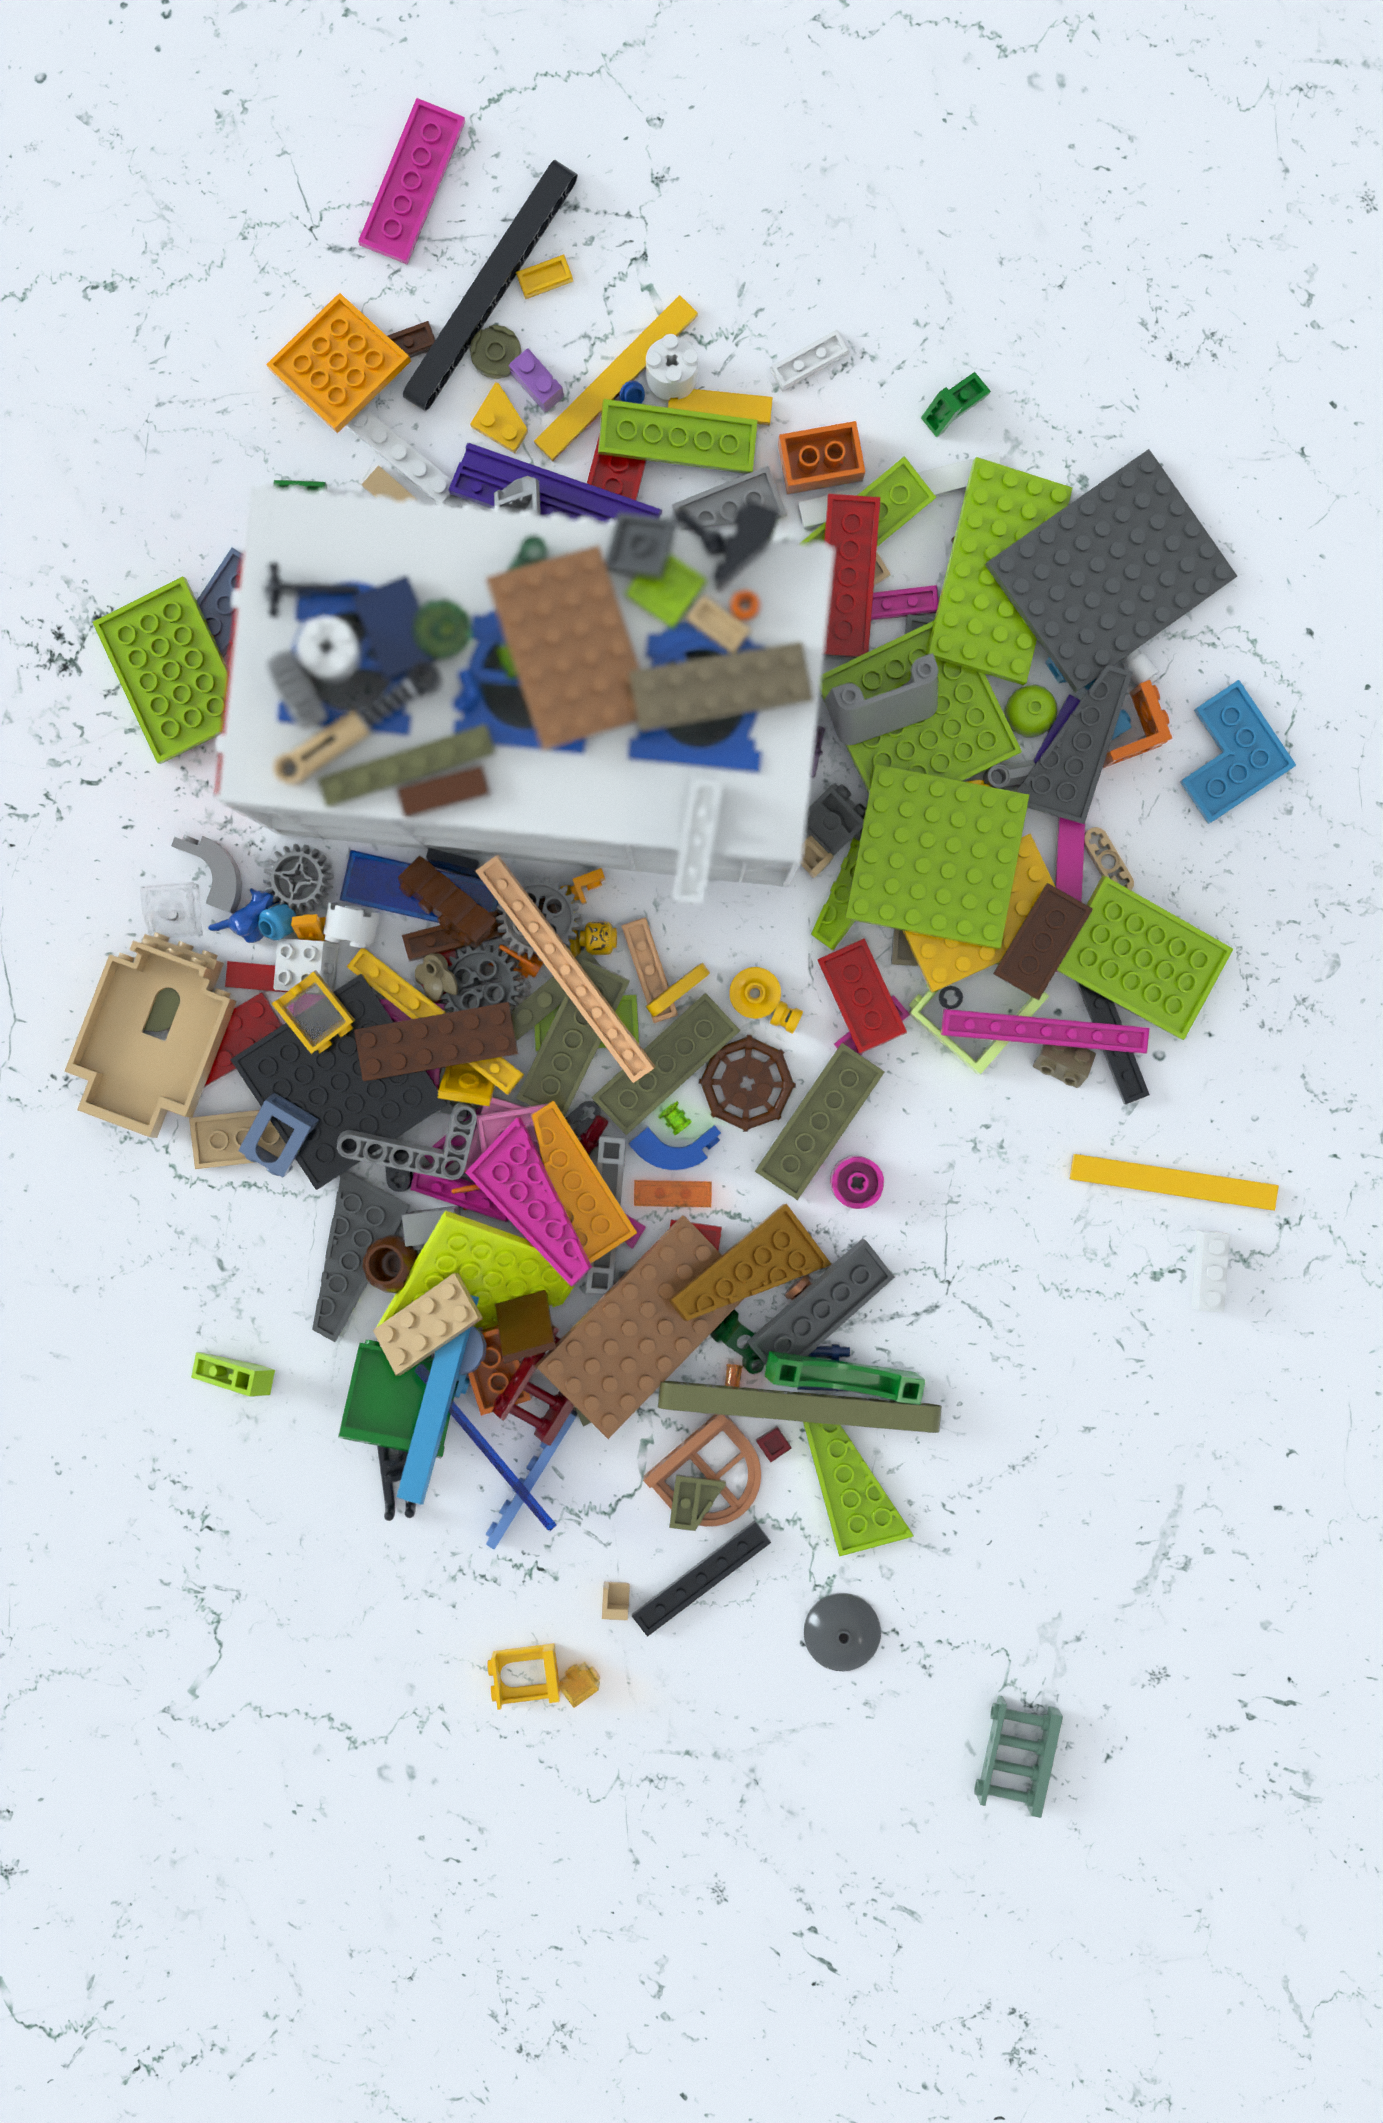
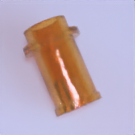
M726 1364L725 1386L740 1387L743 1366Z

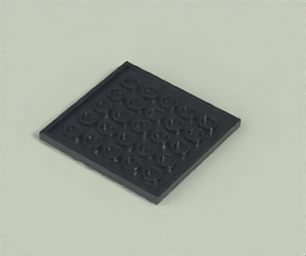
M363 974L356 976L333 992L355 1020L351 1023L353 1029L342 1037L338 1034L330 1039L332 1045L323 1052L319 1053L315 1050L311 1054L289 1025L285 1023L230 1059L261 1107L269 1096L276 1093L319 1119L315 1128L308 1134L295 1158L316 1190L361 1162L345 1158L339 1154L337 1139L343 1131L353 1130L396 1139L447 1105L445 1099L438 1098L439 1089L427 1071L363 1081L354 1030L394 1023ZM326 996L295 1018L314 1040L343 1017ZM272 1116L270 1119L271 1123L285 1144H287L294 1128ZM347 1138L342 1142V1146L347 1150L353 1149L357 1144L351 1138ZM372 1144L368 1147V1152L373 1154L382 1147L378 1144Z

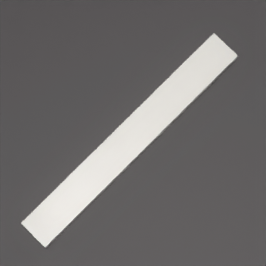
M999 452L979 457L1001 464ZM975 458L917 473L935 496L964 490L967 488L972 463ZM869 485L833 494L857 496ZM827 495L798 502L804 529L820 526L826 522Z

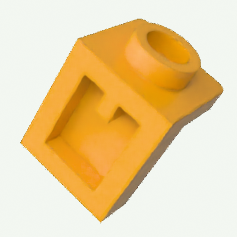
M602 868L572 879L574 885L570 886L572 894L575 895V901L580 900L582 905L587 904L582 889L587 887V890L591 891L603 886L601 882L606 880Z
M317 914L292 917L291 926L299 940L326 941L325 934H323L326 917L319 918Z

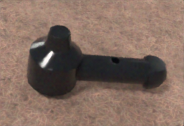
M679 508L675 512L677 522L684 524L703 541L707 554L717 556L723 553L725 539L720 531H709L693 518L685 508Z

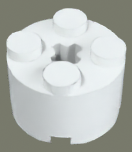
M667 334L652 344L647 352L646 379L648 387L653 394L665 400L676 397L682 399L688 396L697 383L698 353L686 340L678 338L674 334Z
M320 617L309 620L304 624L298 635L296 644L298 658L301 664L318 680L327 683H338L345 680L358 669L362 658L361 645L352 630L341 620L333 617ZM329 645H332L335 650L329 651L328 655H326L324 650L328 649Z
M329 902L323 931L325 940L336 943L348 940L350 941V946L358 948L371 947L372 943H375L381 912H373L374 909L345 903L344 907L338 906V902Z

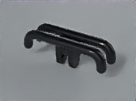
M377 1446L385 1502L384 1519L391 1521L395 1516V1498L392 1482L401 1480L408 1452L398 1450L399 1454L389 1455L388 1448ZM405 1500L404 1514L407 1518H412L416 1512V1503Z

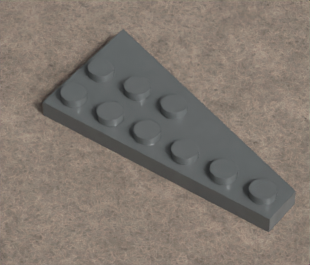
M349 1171L340 1175L324 1271L321 1277L320 1293L317 1299L312 1327L313 1331L333 1342L337 1341L369 1282L363 1270V1258L368 1247L377 1239L388 1235H395L402 1222V1215L407 1213L411 1206Z

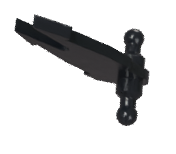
M276 562L269 564L270 576L267 578V584L263 586V592L266 594V600L269 602L268 615L271 618L279 616L278 603L281 602V595L325 596L359 594L357 585L281 583V579L278 577L280 566Z

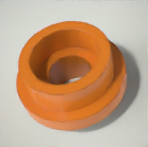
M742 590L732 597L730 608L736 618L750 620L758 614L760 601L753 592ZM742 602H747L751 607L749 610H742L739 605Z

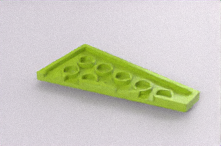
M803 1422L839 1557L914 1537L843 1427L836 1424Z

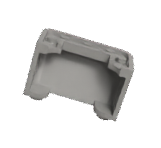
M933 653L915 660L910 669V680L902 687L864 700L860 688L855 684L848 683L832 688L824 700L839 740L845 745H855L933 716L938 706V667Z

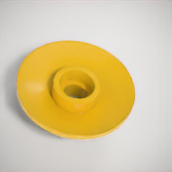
M746 968L739 972L731 982L729 989L730 1001L734 1009L747 1018L759 1019L766 1017L778 1006L781 998L780 984L774 974L764 968ZM756 988L759 990L760 995L758 998L750 996L751 989Z

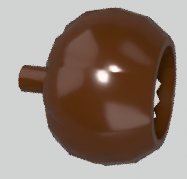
M388 1235L377 1239L368 1247L363 1258V1270L366 1279L373 1287L385 1293L395 1294L404 1287L410 1269L419 1256L418 1250H414L413 1246L405 1247V1239L397 1235Z

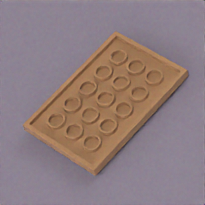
M599 545L486 577L485 581L542 751L638 722L628 673L640 670Z

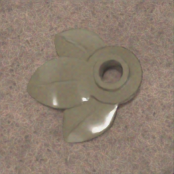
M431 953L425 956L423 963L415 969V980L419 984H424L426 996L431 1001L437 1002L441 998L443 991L457 995L458 986L456 978L448 970V963L445 957L438 953Z

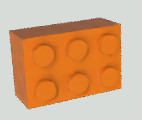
M856 421L779 435L778 449L787 495L863 481L865 467Z
M498 1325L481 1330L487 1345L486 1356L478 1368L468 1374L481 1416L492 1413L496 1398L504 1392L522 1362V1359L504 1362ZM522 1391L515 1404L530 1401L533 1396Z

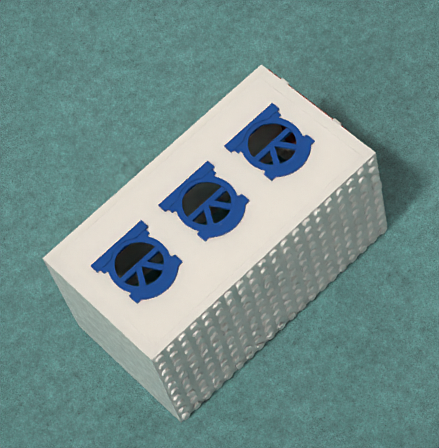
M262 483L260 487L251 486L245 548L240 561L236 590H233L232 608H234L223 721L221 735H218L216 752L219 753L215 794L218 795V802L276 834L418 849L433 848L447 852L494 857L499 855L504 858L677 876L692 779L699 778L722 782L723 784L707 879L788 887L802 862L834 547H828V544L825 542H811V545L799 544L798 540L789 538L782 539V542L771 541L768 549L721 591H717V581L712 579L717 563H724L727 553L723 552L717 556L707 554L703 541L691 532H683V528L676 527L670 554L707 579V583L674 629H671L625 597L626 591L637 576L608 572L640 670L668 665L672 661L675 664L687 662L685 652L694 649H709L723 655L731 654L688 623L686 618L703 595L735 617L730 608L731 599L737 592L748 590L759 598L760 609L758 614L750 620L736 618L751 629V633L736 653L802 642L813 695L811 702L745 713L738 727L727 739L719 744L705 748L683 745L673 739L664 728L640 732L638 722L542 751L535 728L516 729L503 724L492 715L482 697L480 681L520 685L485 579L492 575L597 545L600 547L605 562L616 520H609L608 524L596 523L597 520L590 517H580L579 521L568 520L567 516L561 514H551L549 518L539 517L538 513L532 511H522L520 515L511 514L509 510L503 508L482 511L480 507L475 505H464L463 508H454L446 502H435L434 505H425L417 499H405V502H397L388 496H376V499H368L363 494L352 492L347 493V496L336 495L334 491L324 489L318 490V493L307 492L305 488L296 486L289 487V490L278 489V486L268 483ZM733 532L724 533V539H725V541H726V539H727L728 534L733 536L734 533H733ZM271 562L279 564L278 577L281 579V583L357 585L359 594L408 575L423 613H427L433 606L440 608L449 607L458 617H462V622L465 623L467 634L464 637V641H462L464 645H460L461 648L459 650L450 652L447 656L440 654L441 660L432 663L441 673V688L434 694L417 697V699L412 698V702L404 703L401 710L397 708L392 712V716L387 715L382 718V723L376 722L373 724L370 730L371 734L307 776L303 783L290 785L280 781L274 773L276 759L282 754L290 753L350 711L332 708L322 701L326 711V720L313 728L310 727L303 730L297 725L284 705L270 677L267 660L273 657L274 654L287 649H291L297 654V638L307 621L320 617L334 618L335 615L345 612H358L353 600V596L358 594L325 596L281 595V602L278 603L279 616L271 618L268 615L269 602L266 600V594L263 592V586L267 584V578L270 576L269 564ZM742 602L739 605L742 610H749L751 607L747 602ZM452 616L443 617L430 628L433 639L438 642L453 640L457 634L458 623ZM448 622L453 626L454 632L451 636L446 637L440 633L439 627L442 623ZM366 634L360 643L362 658L358 669L382 671L377 658L365 657L372 648ZM496 643L501 645L513 673L484 670L482 668L488 652ZM471 668L479 690V696L472 709L462 713L456 711L452 706L453 698H457L462 689L457 673ZM306 669L313 682V675ZM430 671L422 672L419 676V683L421 685H428L433 680V673ZM410 672L393 678L385 694L393 690L392 686L398 687L401 685L402 680L406 679V675ZM485 724L487 725L496 754L335 806L326 807L317 778ZM290 762L285 767L287 777L294 776L298 771L296 762ZM480 765L483 766L491 795L412 817H404L397 792L398 788Z

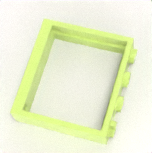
M926 984L927 992L923 996L918 994L911 1001L909 1006L912 1009L908 1013L975 1073L981 1074L1009 1041L993 1040L981 1055L974 1060L948 1036L941 1035V1030L920 1012L939 991L931 993L928 984ZM1044 992L1039 1001L1031 997L1016 1015L1031 1017L1049 995Z

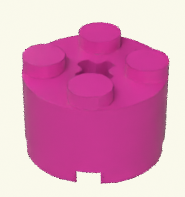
M849 1156L839 1161L833 1168L830 1175V1186L834 1196L843 1205L853 1209H865L875 1204L881 1197L884 1188V1176L878 1165L863 1156ZM854 1176L863 1178L860 1182L862 1185L860 1188L856 1186L851 1187Z

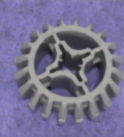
M287 649L267 660V668L271 675L270 677L284 705L297 725L306 730L326 720L325 707L319 693L297 654L291 649Z
M293 844V852H291L288 846H284L283 851L285 855L276 851L274 854L278 860L276 862L272 859L268 860V863L273 865L272 870L264 869V873L271 876L270 878L263 879V883L272 885L265 892L275 893L273 895V903L281 900L280 905L287 904L293 911H295L297 906L300 914H304L306 905L307 909L313 912V902L321 907L323 902L319 898L321 896L327 899L330 897L324 890L325 888L333 889L334 887L332 884L327 883V880L334 879V875L326 874V871L330 870L332 865H322L327 857L321 855L317 858L319 850L316 848L309 853V845L304 844L301 852L298 844ZM299 858V862H296L292 870H282L289 861ZM308 859L315 865L318 871V879L308 875V866L306 865ZM300 872H302L301 876H303L310 882L300 881L297 885H295L297 882H295L294 879H291L288 876H299ZM279 878L289 882L290 898L281 890ZM306 887H316L311 895L298 900L299 895H302Z

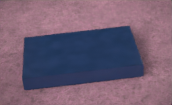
M408 575L353 596L386 681L410 672L411 668L420 661L433 663L441 660L440 657H435L440 655H435L429 650L427 651L425 648L422 649L420 647L421 641L418 639V629H416V626L419 625L420 616H422L423 612H421V607Z

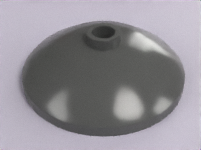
M848 1593L828 1595L819 1600L807 1614L804 1623L805 1644L814 1660L825 1668L834 1671L855 1670L865 1665L874 1656L879 1647L881 1626L877 1614L869 1603L856 1595ZM843 1633L848 1635V1639L845 1641L839 1639V1636Z

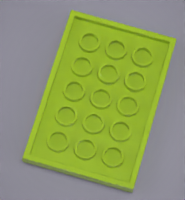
M182 576L92 622L158 764H162L221 735L228 668L185 577Z
M1102 876L1087 903V906L1093 908L1057 971L1173 1036L1185 1040L1229 959L1233 948L1107 876Z

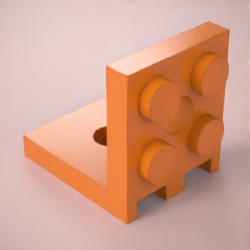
M1151 680L1140 683L1129 692L1146 738L1109 751L1103 768L1161 747L1173 739L1168 728V714L1164 709H1161L1158 701L1160 700L1158 688L1156 685L1152 686Z

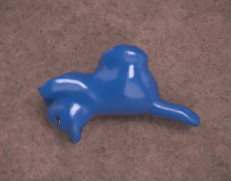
M250 888L252 899L246 907L236 911L229 919L209 925L208 929L210 931H221L229 928L235 934L243 937L247 943L258 942L264 937L258 928L259 915L264 909L276 904L273 903L274 896L271 893Z

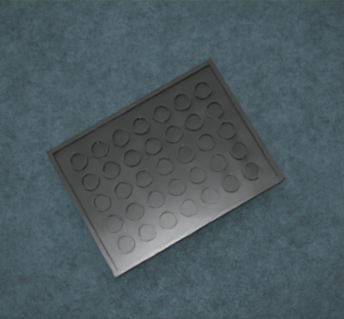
M1150 449L985 564L1074 693L1097 678L1107 664L1114 666L1238 577Z

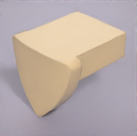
M810 836L803 843L802 862L800 865L812 878H815L830 864L834 856L828 853Z

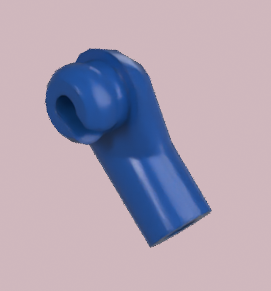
M471 668L457 673L462 689L457 698H453L452 706L456 711L462 713L471 710L479 696V690Z

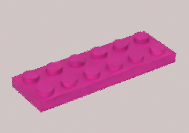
M416 98L358 240L360 246L408 265L466 122L465 117Z

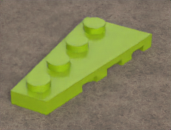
M854 837L850 843L851 847L847 857H844L840 866L841 870L837 880L833 882L830 889L831 893L827 903L823 905L811 933L813 937L832 951L855 922L845 919L860 842Z

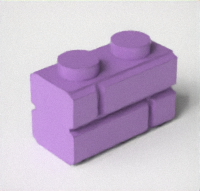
M529 348L509 364L511 375L544 413L549 411L564 397L563 387L556 379H553L551 373Z

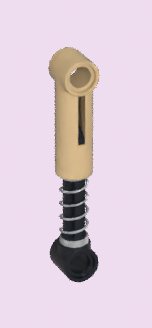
M420 661L411 668L410 673L406 675V679L402 680L401 685L398 687L392 686V691L387 694L382 693L383 697L377 701L372 700L373 704L367 708L363 706L361 712L353 709L290 753L280 755L274 763L276 777L290 785L303 783L307 776L371 734L370 730L373 724L376 722L382 723V718L387 715L392 716V712L397 708L401 710L404 703H411L412 698L417 699V697L436 693L442 685L440 671L430 662ZM425 671L432 672V682L428 685H421L419 683L420 674ZM290 762H296L298 766L297 773L292 777H287L285 773L286 765Z

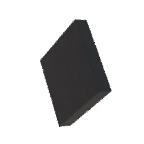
M428 848L426 859L436 869L481 880L476 873V870L481 867L479 860Z

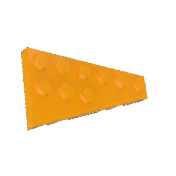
M551 1101L531 1114L542 1163L590 1263H593L637 1234L555 1101Z

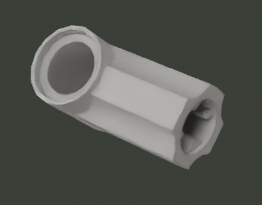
M1034 760L992 766L984 772V783L998 789L1021 785L1034 767ZM993 771L1001 774L1002 781L1000 784L992 781L991 774Z

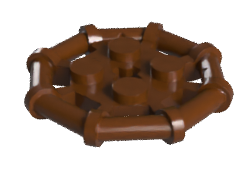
M747 1035L745 1038L724 1045L710 1058L701 1079H699V1084L702 1086L711 1111L710 1115L713 1118H719L742 1129L743 1132H748L751 1128L776 1119L779 1121L782 1118L781 1114L793 1088H796V1083L792 1080L783 1055L785 1052L782 1049H776L753 1038L752 1035ZM745 1049V1057L731 1062L726 1056ZM752 1049L770 1058L766 1063L751 1057ZM720 1061L727 1065L721 1079H715L713 1076ZM776 1063L782 1081L774 1082L769 1067ZM747 1076L748 1079H754L755 1083L751 1085L752 1090L747 1091L745 1087H740V1083L743 1082L742 1077ZM712 1085H720L726 1100L720 1104ZM774 1087L782 1088L773 1107L767 1102ZM728 1104L734 1105L743 1110L742 1118L724 1109ZM764 1105L768 1111L749 1118V1110Z

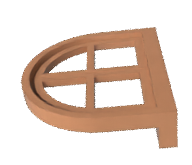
M714 1414L644 1475L643 1481L649 1488L652 1487L671 1509L674 1491L665 1480L689 1459L706 1478L721 1480L720 1478L744 1457L748 1467V1480L744 1492L737 1499L725 1485L720 1494L731 1506L720 1511L707 1512L699 1525L720 1526L739 1518L753 1504L760 1488L761 1467L757 1452L752 1443L729 1416ZM723 1430L741 1452L720 1471L715 1473L697 1452Z

